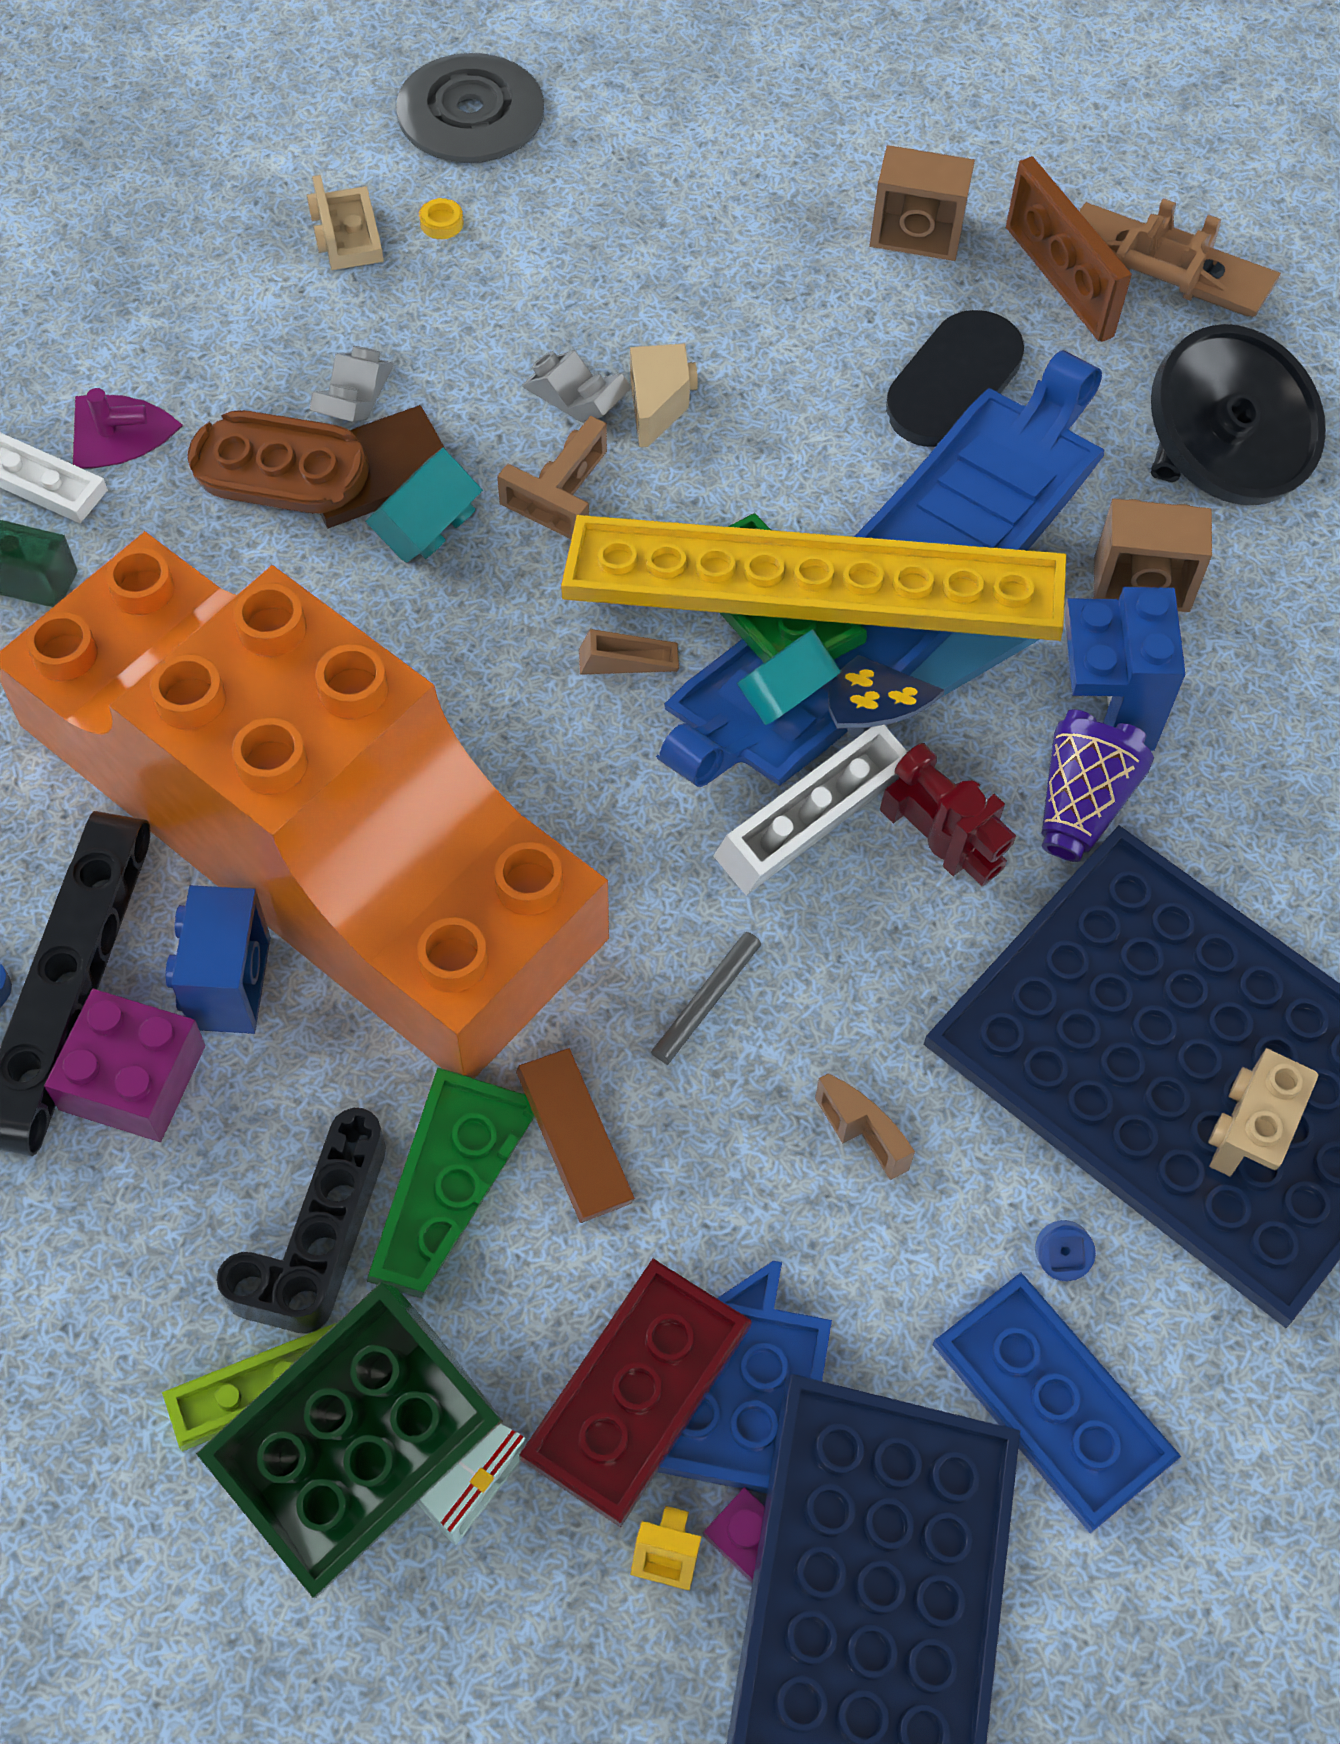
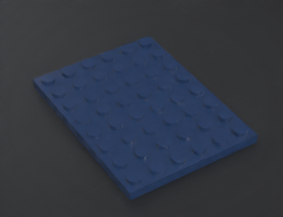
M1118 825L926 1035L923 1045L1279 1324L1287 1328L1340 1260V983ZM1267 1048L1315 1070L1318 1073V1079L1284 1160L1278 1169L1273 1170L1245 1156L1231 1176L1209 1167L1217 1147L1208 1142L1221 1114L1225 1113L1231 1116L1238 1101L1228 1096L1242 1067L1252 1071Z

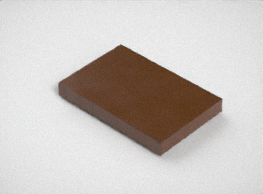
M421 405L350 430L367 454L369 462L368 477L361 491L349 503L336 510L320 513L327 529L375 512L429 458L444 447Z

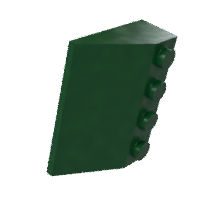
M380 1282L202 1447L196 1455L311 1597L317 1598L500 1425L503 1420L436 1332L397 1288Z

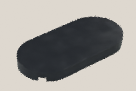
M983 310L962 311L945 319L896 377L888 390L886 413L890 418L889 423L893 430L903 439L913 444L924 447H936L937 443L945 437L968 407L988 388L1001 394L1017 374L1024 354V341L1019 330L1006 318Z

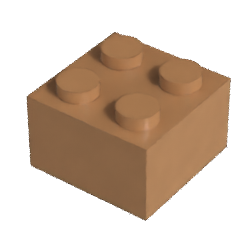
M887 145L878 180L869 247L956 261L975 159Z
M1112 498L1094 556L1093 599H1119L1123 587L1175 588L1178 611L1190 612L1212 557V508Z

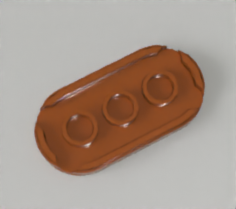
M246 410L222 414V420L217 421L213 425L209 421L202 426L194 435L187 455L189 467L193 472L194 478L205 491L214 496L312 514L330 512L349 503L363 488L369 472L367 454L350 430L334 424Z

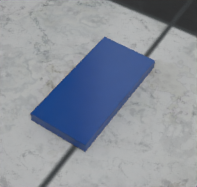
M1022 1272L936 1338L932 1344L999 1425L1020 1430V1451L1090 1534L1181 1457Z

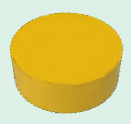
M445 198L433 199L425 203L419 211L421 230L431 238L448 239L457 235L463 228L462 208L453 200Z

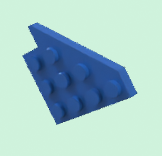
M773 1260L717 1298L752 1320L751 1327L657 1471L658 1473L740 1489L745 1487L750 1491L767 1494L785 1379L794 1374L818 1381L823 1380L832 1320L774 1309L782 1262Z

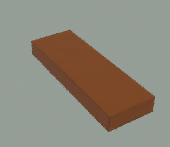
M570 1048L519 1065L516 1070L517 1076L579 1222H586L632 1204L635 1199Z

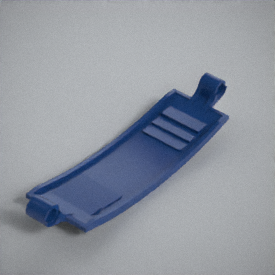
M1062 350L1056 353L1049 361L1043 373L1042 381H1037L1035 390L1026 406L988 388L968 407L907 481L854 537L1028 551L1104 457L1103 448L1069 430L1098 391L1102 379V370ZM861 624L867 631L866 643L834 659V661L842 669L857 655H861L910 675L953 632ZM741 639L715 661L689 679L664 703L665 710L685 723L678 725L669 733L662 744L660 756L657 754L656 757L660 762L697 787L707 785L740 762L746 763L781 786L848 732L847 728H837L829 713L828 692L833 679L770 724L765 725L736 684L764 663L747 643Z

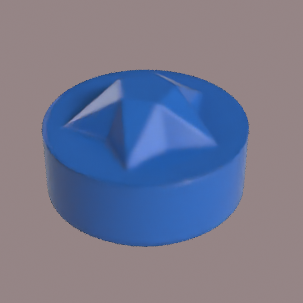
M1059 1220L1048 1224L1039 1233L1035 1243V1254L1041 1267L1050 1277L1059 1281H1074L1083 1277L1089 1272L1095 1261L1096 1250L1092 1238L1081 1225L1073 1221Z

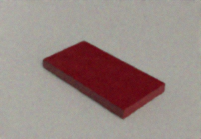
M652 1258L520 1452V1460L621 1528L751 1327L752 1320Z

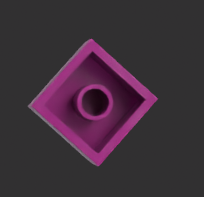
M92 988L44 1087L59 1111L161 1143L206 1045L194 1019Z

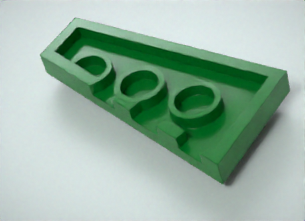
M437 1067L367 1277V1282L376 1285L383 1282L397 1288L402 1293L423 1298L535 1118L525 1094Z

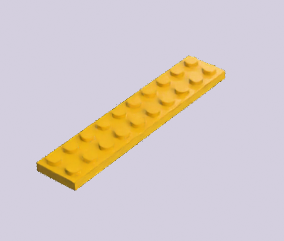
M577 515L561 583L562 600L1061 641L1064 625L1066 554Z

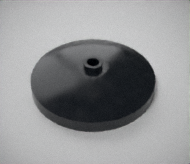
M1233 324L1211 325L1185 337L1165 356L1157 369L1151 391V411L1158 438L1175 467L1202 491L1233 504H1267L1286 496L1299 487L1311 476L1317 467L1324 449L1326 435L1325 415L1319 393L1302 364L1291 352L1273 338L1244 326Z

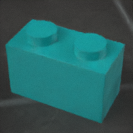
M443 447L409 477L365 522L404 562H409L419 554L426 560L446 541L440 533L450 523L456 529L476 511L471 502L483 489Z

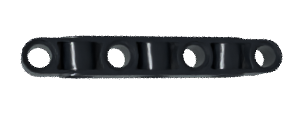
M93 811L86 822L0 1046V1150L34 1156L42 1146L56 1107L44 1085L92 988L96 990L99 988L148 852L151 829L147 820ZM108 880V882H106L102 886L92 887L99 881ZM75 972L69 980L56 982L63 974ZM40 1069L38 1074L31 1080L19 1081L27 1071Z

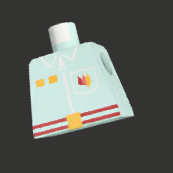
M502 1424L498 1425L417 1502L420 1508L452 1543L458 1544L521 1462L519 1454L526 1445V1438Z

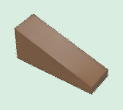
M590 629L579 648L580 675L675 672L679 669L678 643Z

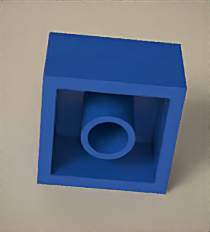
M189 885L186 906L179 905L175 915V935L179 938L177 954L169 955L165 972L166 985L168 988H173L176 995L177 1011H182L185 1017L194 1019L199 1031L255 1034L271 939L256 889Z

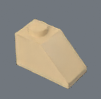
M685 343L630 347V382L639 447H649L689 408L690 391L698 389L696 362L687 361Z

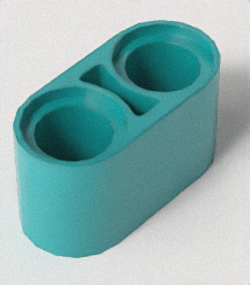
M812 629L736 684L762 722L768 725L842 671Z

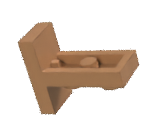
M590 415L579 431L573 430L569 434L563 451L554 462L549 461L545 464L539 478L507 463L497 476L499 504L571 539L576 516H589V503L573 494L607 452V423Z

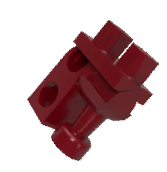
M920 743L909 750L897 764L895 774L899 779L884 790L880 811L893 824L901 817H906L928 838L929 848L934 855L944 859L943 867L952 876H955L964 869L981 886H984L1004 869L1007 860L1002 855L1010 849L1016 839V835L1000 820L1005 803L995 794L986 801L985 795L979 789L981 784L973 780L962 781L957 784L952 782L935 768L937 755L925 743Z

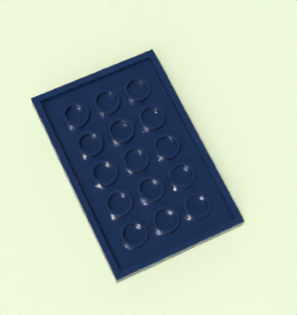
M794 1374L785 1379L726 1744H987L1020 1430Z

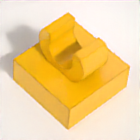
M665 1505L660 1525L641 1521L630 1575L690 1591L701 1536L685 1532L689 1511Z

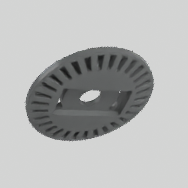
M461 53L438 58L413 72L400 88L397 96L396 111L402 132L414 146L423 152L447 161L476 163L504 157L528 143L541 126L544 117V98L542 90L534 77L515 62L491 54ZM466 99H475L483 104L480 110L471 113L464 112L458 108L459 103Z

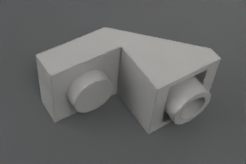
M353 346L352 352L335 353L329 390L312 392L309 411L351 422L367 420L394 363L380 360V351L361 346Z
M575 350L556 355L554 351L545 354L533 364L532 369L534 373L522 384L526 390L580 422L586 421L590 415L595 418L605 416L632 388L622 373L604 378L600 374L593 376Z

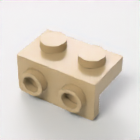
M321 175L312 176L315 193L306 194L311 221L320 220L321 225L313 226L319 253L327 252L331 270L384 262L382 246L367 186L325 193Z
M1267 1048L1252 1071L1242 1067L1228 1096L1238 1101L1231 1116L1225 1113L1221 1114L1208 1142L1217 1147L1209 1167L1231 1176L1245 1156L1273 1170L1278 1169L1284 1160L1318 1079V1073Z

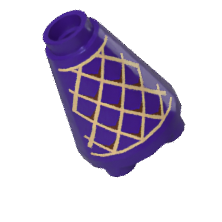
M1077 709L1068 710L1065 719L1058 722L1052 742L1041 832L1044 836L1041 846L1046 852L1070 862H1079L1083 853L1090 852L1149 773L1155 757L1151 750L1144 745L1147 737L1145 732L1129 724L1121 723L1115 728L1097 722L1096 718L1091 714Z

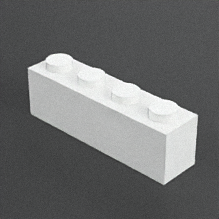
M885 725L869 728L727 834L713 857L747 896L898 780L899 777L895 774V768L907 751Z

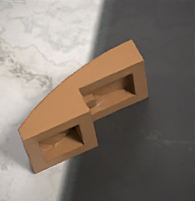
M829 1073L820 1077L815 1099L842 1144L862 1134L889 1180L909 1171L915 1151L893 1121L875 1103L848 1083Z

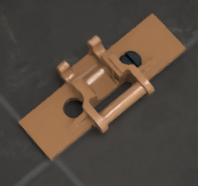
M1163 198L1159 206L1158 215L1151 214L1146 223L1088 202L1080 209L1079 212L1129 271L1132 269L1178 286L1179 292L1183 293L1184 299L1191 301L1193 297L1244 316L1256 317L1280 278V272L1214 249L1213 247L1221 224L1220 218L1208 215L1201 231L1198 230L1195 235L1174 228L1176 203Z

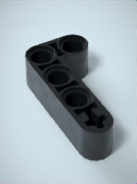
M350 1108L342 1111L335 1117L328 1131L283 1260L253 1252H239L223 1261L218 1270L216 1281L225 1303L233 1314L246 1320L296 1333H311L319 1330L327 1323L385 1158L386 1145L378 1118L372 1112L364 1108ZM360 1135H366L367 1138H368V1140H366V1139H360V1140H359ZM348 1142L357 1143L353 1153L356 1165L351 1163L352 1153ZM345 1185L354 1188L352 1194L345 1200L338 1202L327 1199L328 1194L335 1187ZM332 1238L336 1240L334 1247L326 1254L312 1255L308 1253L311 1244L317 1239ZM248 1277H258L261 1279V1284L252 1294L246 1296L234 1294L237 1284ZM312 1291L317 1294L315 1302L309 1308L304 1310L289 1308V1303L298 1293Z

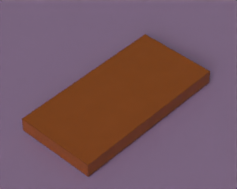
M1033 156L1020 160L1006 221V229L1094 337L1101 342L1114 337L1132 273Z

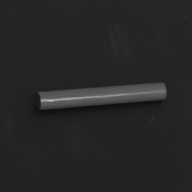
M749 932L743 933L652 1049L651 1053L654 1057L666 1065L672 1061L761 946L760 940L755 935Z

